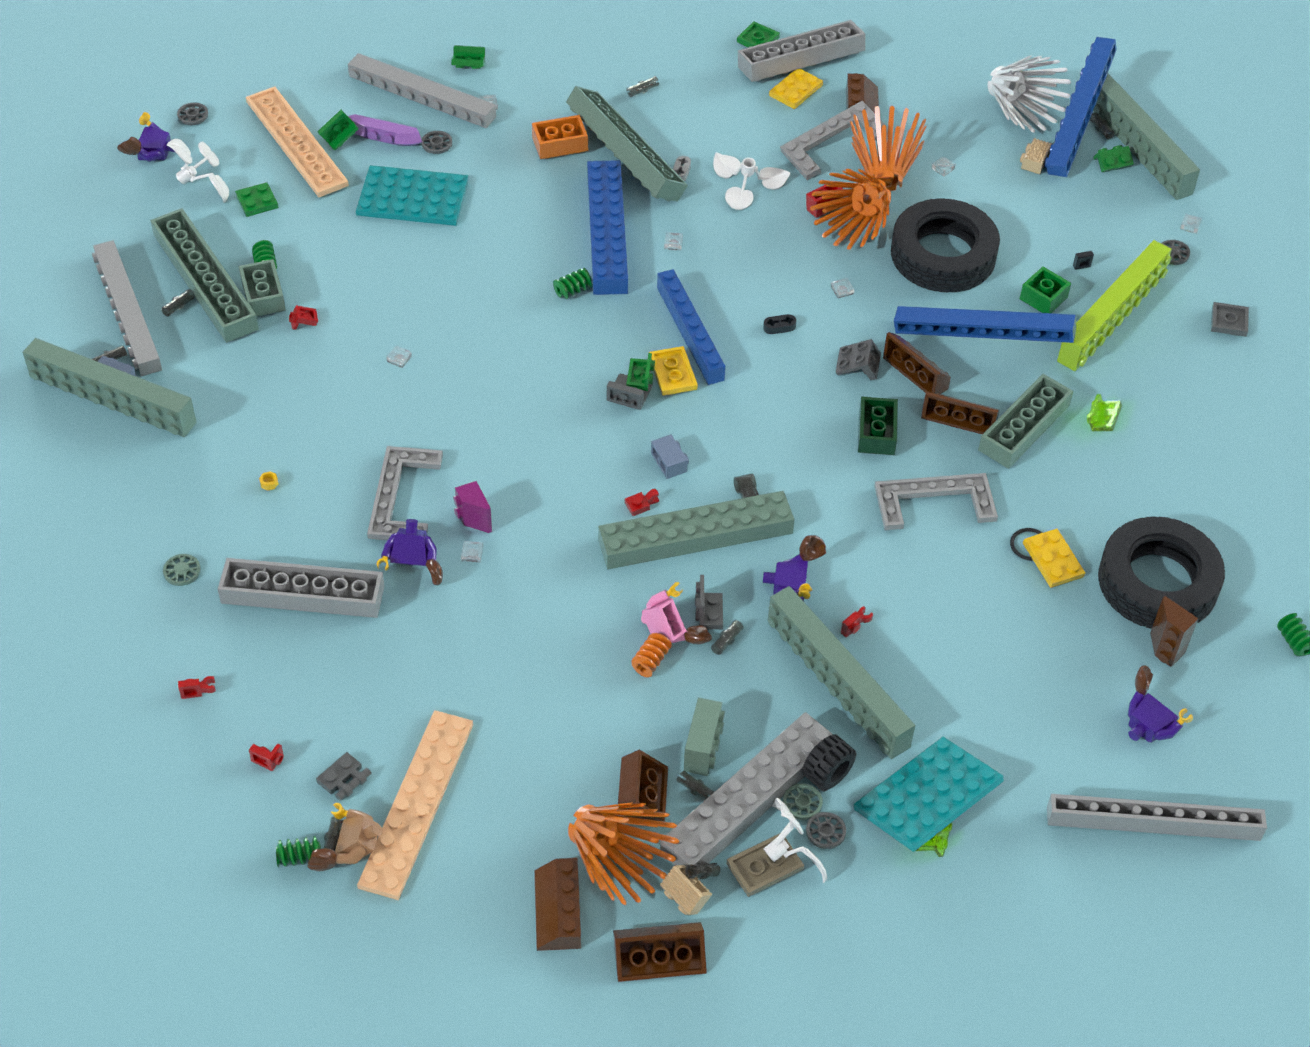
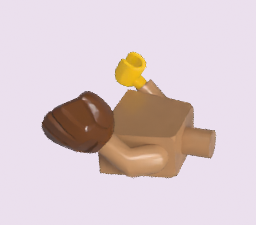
M334 803L333 806L339 811H331L332 815L336 819L346 817L342 823L336 850L333 851L328 848L314 850L309 859L308 868L314 871H326L337 864L351 865L358 863L363 857L374 851L377 837L382 834L381 825L373 821V817L365 812L354 809L345 810L340 803Z

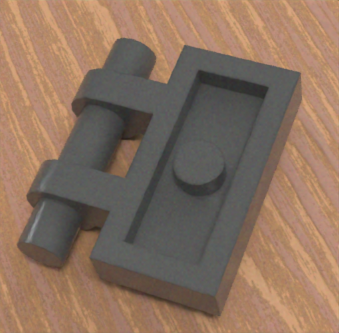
M346 752L316 778V781L331 795L338 789L339 792L335 796L341 801L344 797H349L359 784L363 785L367 781V777L372 773L368 768L360 772L359 770L362 769L361 763ZM352 777L353 779L348 784H346L345 782H347Z

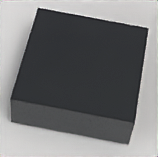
M1093 252L1076 253L1073 262L1074 269L1091 267L1094 257Z

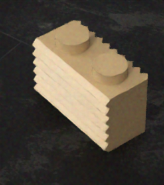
M1036 138L1033 139L1032 143H1028L1025 150L1026 153H1022L1020 158L1022 163L1021 169L1040 174L1045 166L1046 158H1049L1052 143Z
M685 865L673 866L663 882L660 883V886L665 890L664 894L669 899L674 900L679 905L678 909L685 915L698 914L712 896V893L706 889L701 881Z

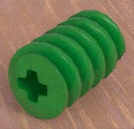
M268 240L256 242L252 247L254 263L273 259L277 269L273 244Z
M580 268L577 272L573 271L571 274L553 281V287L557 296L561 298L563 295L565 299H568V293L574 296V290L579 294L580 287L583 291L586 290V285L592 288V279L586 268Z
M1291 613L1280 619L1277 628L1281 631V635L1285 637V641L1289 644L1290 649L1293 650L1294 655L1299 657L1309 655L1310 630H1306V624H1302V618H1297V613Z
M313 836L311 843L307 837H304L302 844L296 838L293 845L290 839H287L284 846L282 841L278 840L276 846L277 867L279 868L281 861L287 867L290 860L292 865L296 866L298 859L302 865H305L307 858L310 859L312 852L316 849H321V844L316 836Z

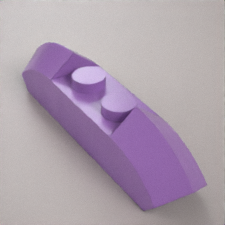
M357 114L348 116L359 128L355 134L361 137L398 146H414L422 142L419 131L415 127Z

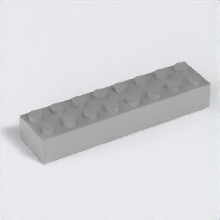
M852 20L844 21L738 50V68L751 82H756L760 79L774 77L778 74H785L789 71L814 66L818 63L829 62L832 59L843 58L850 54L865 51L866 34Z
M226 558L218 586V593L221 604L378 618L384 591L383 572Z

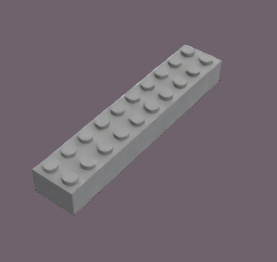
M803 713L684 818L676 828H673L666 834L667 836L677 838L679 840L678 844L661 840L660 850L676 857V860L671 862L675 866L685 865L692 874H698L771 808L776 798L781 799L789 787L797 784L805 777L802 774V767L807 756L821 740L832 735V733L809 714Z

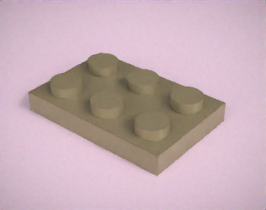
M779 834L726 860V864L748 897L804 870V864L796 853L789 855L787 858L782 855L775 862L766 854L763 848L776 839ZM785 837L784 840L789 845V848L786 850H793L792 846Z

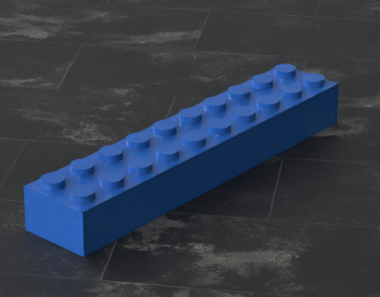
M621 160L587 161L593 295L628 294Z

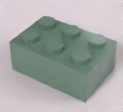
M273 259L239 266L246 301L256 316L286 311Z
M698 697L685 746V772L708 776L710 768L714 769L715 754L718 752L720 744L719 737L720 734L722 735L724 728L725 711H722V702Z

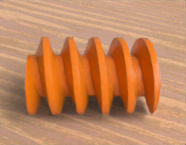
M651 633L640 647V650L632 658L631 663L634 670L643 677H651L652 672L656 670L657 666L660 665V661L664 659V655L671 649V641L662 634Z

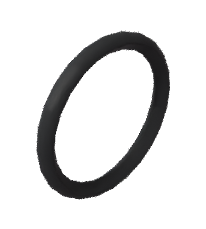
M1034 528L1019 529L1011 536V549L1018 557L1033 561L1032 557L1025 556L1017 551L1014 540L1022 532H1034L1037 534L1043 532Z

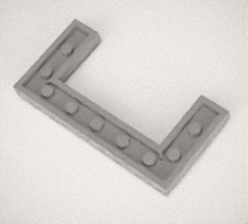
M861 101L780 146V150L803 177L809 180L821 173V169L806 151L851 126L850 121L855 124L854 114L857 116L859 124L865 129L862 115L863 109L867 112L869 127L873 128L874 138L877 141L875 113ZM886 126V136H887V135H888V127Z
M387 446L367 532L368 539L388 540L393 533H397L399 528H406V522L391 521L402 468L414 467L440 470L443 451ZM418 523L417 530L428 532V524Z
M986 473L875 481L874 487L884 530L904 528L898 499L971 494L978 523L997 522L998 515Z

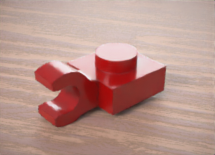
M656 488L648 491L645 496L640 492L625 498V504L632 516H636L650 510L651 504L658 503L659 498L657 496H659Z
M865 606L861 607L858 612H853L842 622L841 634L846 638L852 633L855 634L861 627L860 623L872 621L873 613L864 615Z
M207 676L201 682L199 678L178 681L181 699L202 697V693L216 692L215 685L209 686V684L215 683L214 676Z

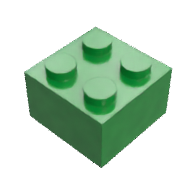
M1042 266L1022 284L1019 299L1042 313H1052L1068 298L1071 282Z

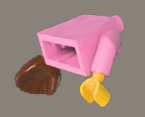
M675 582L668 591L665 589L653 595L647 602L646 608L642 610L641 621L647 625L650 634H662L671 643L686 640L692 644L699 645L712 640V636L705 626L697 625L685 629L674 600L670 598V596L678 597L683 592V590H675V587L680 584L679 582Z

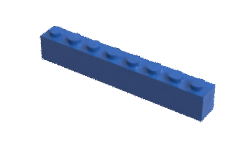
M671 269L657 273V289L707 385L725 381L726 366L675 270Z

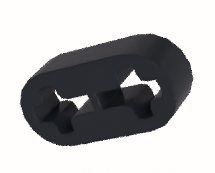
M790 314L767 317L763 323V330L767 334L791 332L795 330L797 320L795 316Z

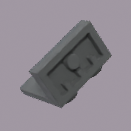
M869 339L840 347L836 374L841 375L862 369L870 381L877 379L881 352L873 340Z
M621 373L615 382H608L607 401L638 410L642 409L653 386V383L649 384L648 391L626 386L628 375Z
M700 575V582H696L695 621H699V625L705 626L707 629L723 630V593H704V575Z

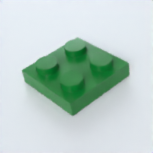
M753 21L737 37V43L748 48L778 40L780 32Z
M268 182L235 191L246 217L279 208Z

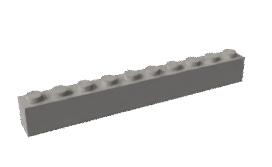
M358 53L348 63L349 77L481 127L487 128L496 118V104Z
M114 240L93 245L95 253H92L94 263H98L96 267L99 275H103L100 277L103 286H107L105 288L107 297L112 298L109 299L112 310L116 309L114 311L116 321L121 322L118 323L121 334L125 333L123 335L125 345L130 346L127 349L130 358L134 357L132 360L134 369L139 370L141 376L162 371L160 358Z
M1051 794L1047 805L1048 825L1254 841H1261L1267 829L1265 809Z

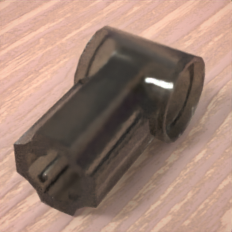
M753 473L734 477V487L737 494L740 493L741 498L759 495Z

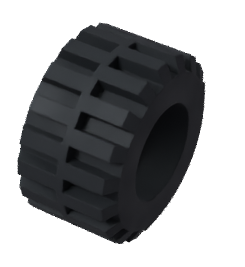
M837 734L827 736L807 756L802 767V774L821 791L829 790L842 781L851 770L856 759V750Z

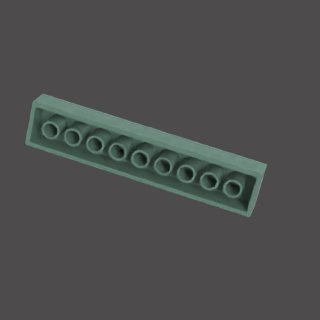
M1107 74L1095 104L1094 113L1125 146H1129L1131 153L1137 157L1176 200L1193 195L1200 169L1130 95Z
M575 86L566 101L570 106V110L580 115L581 120L588 125V129L597 134L596 137L605 143L606 148L615 153L614 156L623 162L624 167L632 171V175L642 182L641 185L650 190V194L654 198L678 202L688 186L685 181L598 91Z
M183 208L150 220L154 237L225 342H230L259 330L255 312Z
M35 338L22 352L29 375L34 380L42 381L49 386H54L65 392L75 394L80 398L88 399L95 404L106 406L110 410H116L126 416L134 417L141 422L149 423L159 429L162 428L174 435L185 437L197 423L192 399L188 396L38 338Z
M783 490L599 525L598 541L608 570L793 534L795 519Z
M788 586L772 595L769 603V625L780 633L782 640L788 642L793 652L804 660L806 667L812 669L817 679L828 687L830 694L834 697L836 696L841 702L842 707L854 717L855 722L866 730L869 738L874 739L879 745L880 750L887 754L891 760L911 748L916 725L794 590Z

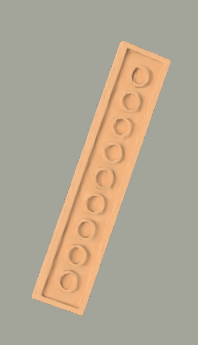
M275 86L246 97L247 104L318 198L349 186L348 180Z
M434 710L382 827V834L378 836L375 849L370 854L358 881V889L399 900L472 730L473 720Z

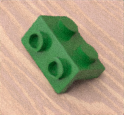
M454 45L451 65H455L456 68L471 66L472 69H480L484 66L485 47Z
M341 109L317 132L333 150H336L349 137L353 136L359 128Z
M1118 145L1110 150L1103 148L1098 150V153L1093 156L1094 160L1098 159L1101 172L1134 165L1129 146L1122 147V145Z
M648 353V359L630 358L626 386L648 391L649 384L653 383V373L651 371L655 370V360H652V353Z

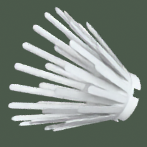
M1031 55L1007 66L995 68L990 76H993L992 80L988 81L987 85L988 91L992 96H995L1006 118L1009 120L1010 117L1015 125L1018 126L1019 124L1024 130L1025 125L1031 132L1035 133L1033 127L1014 106L1045 131L1046 127L1038 121V117L1023 105L1050 122L1057 123L1055 118L1046 113L1048 111L1047 108L1032 100L1064 112V107L1050 102L1054 100V97L1051 95L1070 98V94L1039 86L1056 87V83L1070 84L1071 81L1069 79L1027 77L1054 75L1056 72L1068 71L1067 68L1026 70L1060 63V60L1045 61L1049 60L1050 57L1042 58V56L1031 58Z

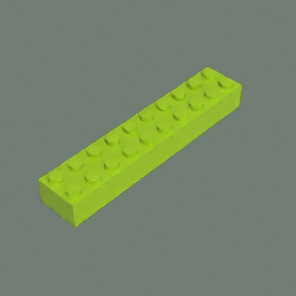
M1153 240L1076 322L1077 328L1074 343H1061L1057 362L1073 371H1076L1080 366L1083 367L1089 356L1092 357L1097 347L1103 345L1106 337H1110L1113 334L1115 327H1119L1124 318L1131 314L1133 308L1138 307L1142 298L1148 296L1151 288L1157 286L1159 279L1166 276L1168 272L1166 268L1172 258L1170 256L1172 249Z

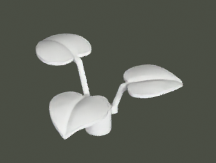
M173 139L167 143V146L171 147L186 163L176 173L177 179L182 184H186L189 181L193 182L209 177L220 194L223 203H225L229 196V188L219 175L215 176L213 173L195 177L197 174L196 168L206 160L213 167L219 165V159L211 151L210 147L206 143L200 142L198 147L205 158L195 166H188L192 163V157L186 144L180 139Z
M717 152L713 161L714 170L719 177L728 179L732 175H737L740 171L744 175L742 189L731 187L725 194L726 202L735 210L746 209L752 204L753 193L744 189L747 177H751L754 172L758 179L762 180V185L771 190L781 188L789 178L790 172L779 168L766 167L761 169L759 173L753 158H745L740 163L735 157L722 155Z
M776 798L772 807L780 810L781 816L788 818L789 823L776 839L763 848L773 862L782 855L787 858L791 854L803 852L817 866L822 874L824 883L827 880L826 870L821 861L808 848L802 846L790 851L786 850L789 848V845L784 838L794 827L801 835L804 832L788 807L779 798Z

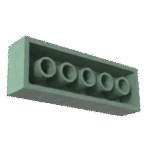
M1042 374L981 436L978 451L1009 469L1070 406L1073 390Z

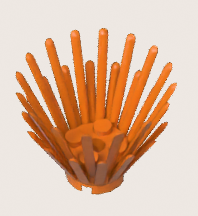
M878 106L875 107L877 149L873 128L869 127L867 112L863 109L862 115L871 159L855 114L853 118L858 135L853 122L850 121L854 134L852 136L854 143L851 142L865 172L870 176L873 175L876 179L884 181L887 190L895 191L897 185L900 188L902 187L903 178L922 149L924 141H921L920 144L919 142L927 127L924 126L926 119L922 121L915 138L912 137L920 116L919 113H916L899 157L909 112L908 108L904 109L901 126H896L892 146L895 108L894 106L889 108L888 135L886 137V126L882 125L881 127L880 108Z
M851 169L842 171L847 175L829 173L830 176L856 183L820 180L818 182L819 184H825L827 187L852 189L815 191L812 193V196H822V199L844 197L813 205L810 208L811 211L824 208L823 213L836 210L814 221V225H819L836 217L828 222V225L832 227L822 234L823 238H826L848 222L837 233L840 237L834 242V246H838L859 223L860 225L849 239L851 242L847 249L853 247L869 221L870 224L860 247L865 245L874 224L872 240L878 235L882 218V227L884 228L886 225V216H889L891 191L890 189L887 190L884 181L876 179L873 175L870 176L861 169H858V171L863 175Z
M633 802L600 807L590 804L582 806L573 815L577 818L575 823H569L568 835L570 840L576 844L592 883L594 884L595 878L599 888L602 891L606 890L609 897L614 901V896L608 887L609 885L621 903L626 905V900L599 862L600 860L636 902H641L640 897L630 887V881L608 858L609 856L648 892L655 893L654 887L640 876L643 874V870L627 857L662 879H665L667 874L638 855L652 860L653 855L650 853H653L671 862H674L676 857L629 836L652 843H658L659 840L678 844L679 840L671 836L625 824L676 828L677 825L670 822L625 816L668 817L670 814L656 812L658 809H625L643 807L645 803L632 804Z

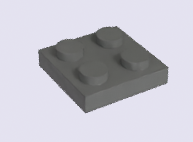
M1213 302L1211 331L1247 337L1249 307Z

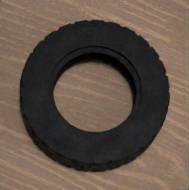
M945 198L924 200L915 203L913 206L911 205L897 218L891 243L892 261L897 270L907 280L927 290L947 293L969 290L980 285L992 274L1000 245L999 231L993 220L985 212L966 202ZM930 234H950L964 240L971 250L966 254L956 257L939 256L927 251L920 244L919 240Z
M1142 517L1123 524L1109 537L1100 561L1098 581L1100 582L1099 585L1102 593H1104V597L1111 604L1112 608L1127 620L1152 629L1164 596L1197 617V623L1205 619L1215 607L1224 584L1225 565L1223 558H1221L1222 555L1215 544L1194 526L1168 517ZM1145 555H1161L1171 558L1185 568L1192 584L1179 591L1156 590L1137 578L1132 570L1131 562Z

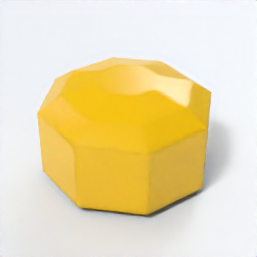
M271 471L265 472L259 477L261 488L267 491L275 489L279 484L277 475Z

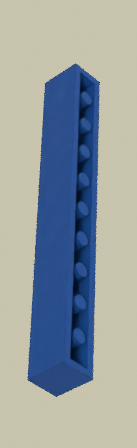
M1096 37L1095 42L1091 44L1090 55L1086 57L1085 67L1081 69L1080 80L1076 82L1075 92L1071 94L1070 105L1066 107L1065 117L1061 120L1059 132H1056L1055 143L1051 145L1049 158L1047 157L1045 160V167H1047L1049 175L1068 176L1117 51L1115 39Z
M898 306L894 318L895 334L1074 343L1077 328L1076 315Z

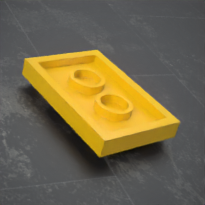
M796 69L769 91V96L796 109L823 86V80L802 69Z
M684 346L649 352L652 353V360H655L654 373L662 396L697 390L698 384Z
M1058 528L1024 539L1023 545L1050 588L1085 576L1084 569Z

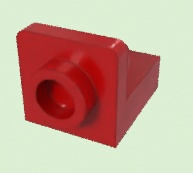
M296 305L293 312H290L289 315L292 329L296 330L299 323L316 326L318 323L316 309Z
M255 744L249 749L251 762L270 771H273L277 765H280L284 758L282 745L277 744L271 752L266 747H259Z

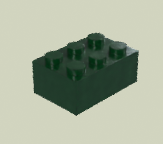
M861 396L858 424V453L895 455L898 399Z

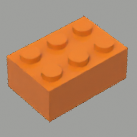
M580 115L532 123V139L540 159L588 151V135Z

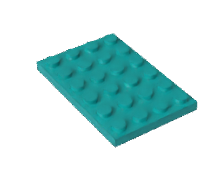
M370 165L356 208V216L457 226L469 180L468 175Z
M943 736L855 802L853 806L856 812L914 852L1004 782V776Z

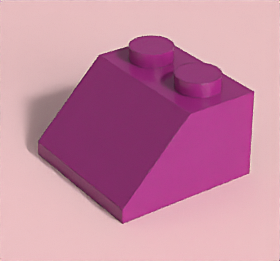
M477 481L455 487L453 500L456 505L454 512L457 519H461L464 526L491 533V507Z

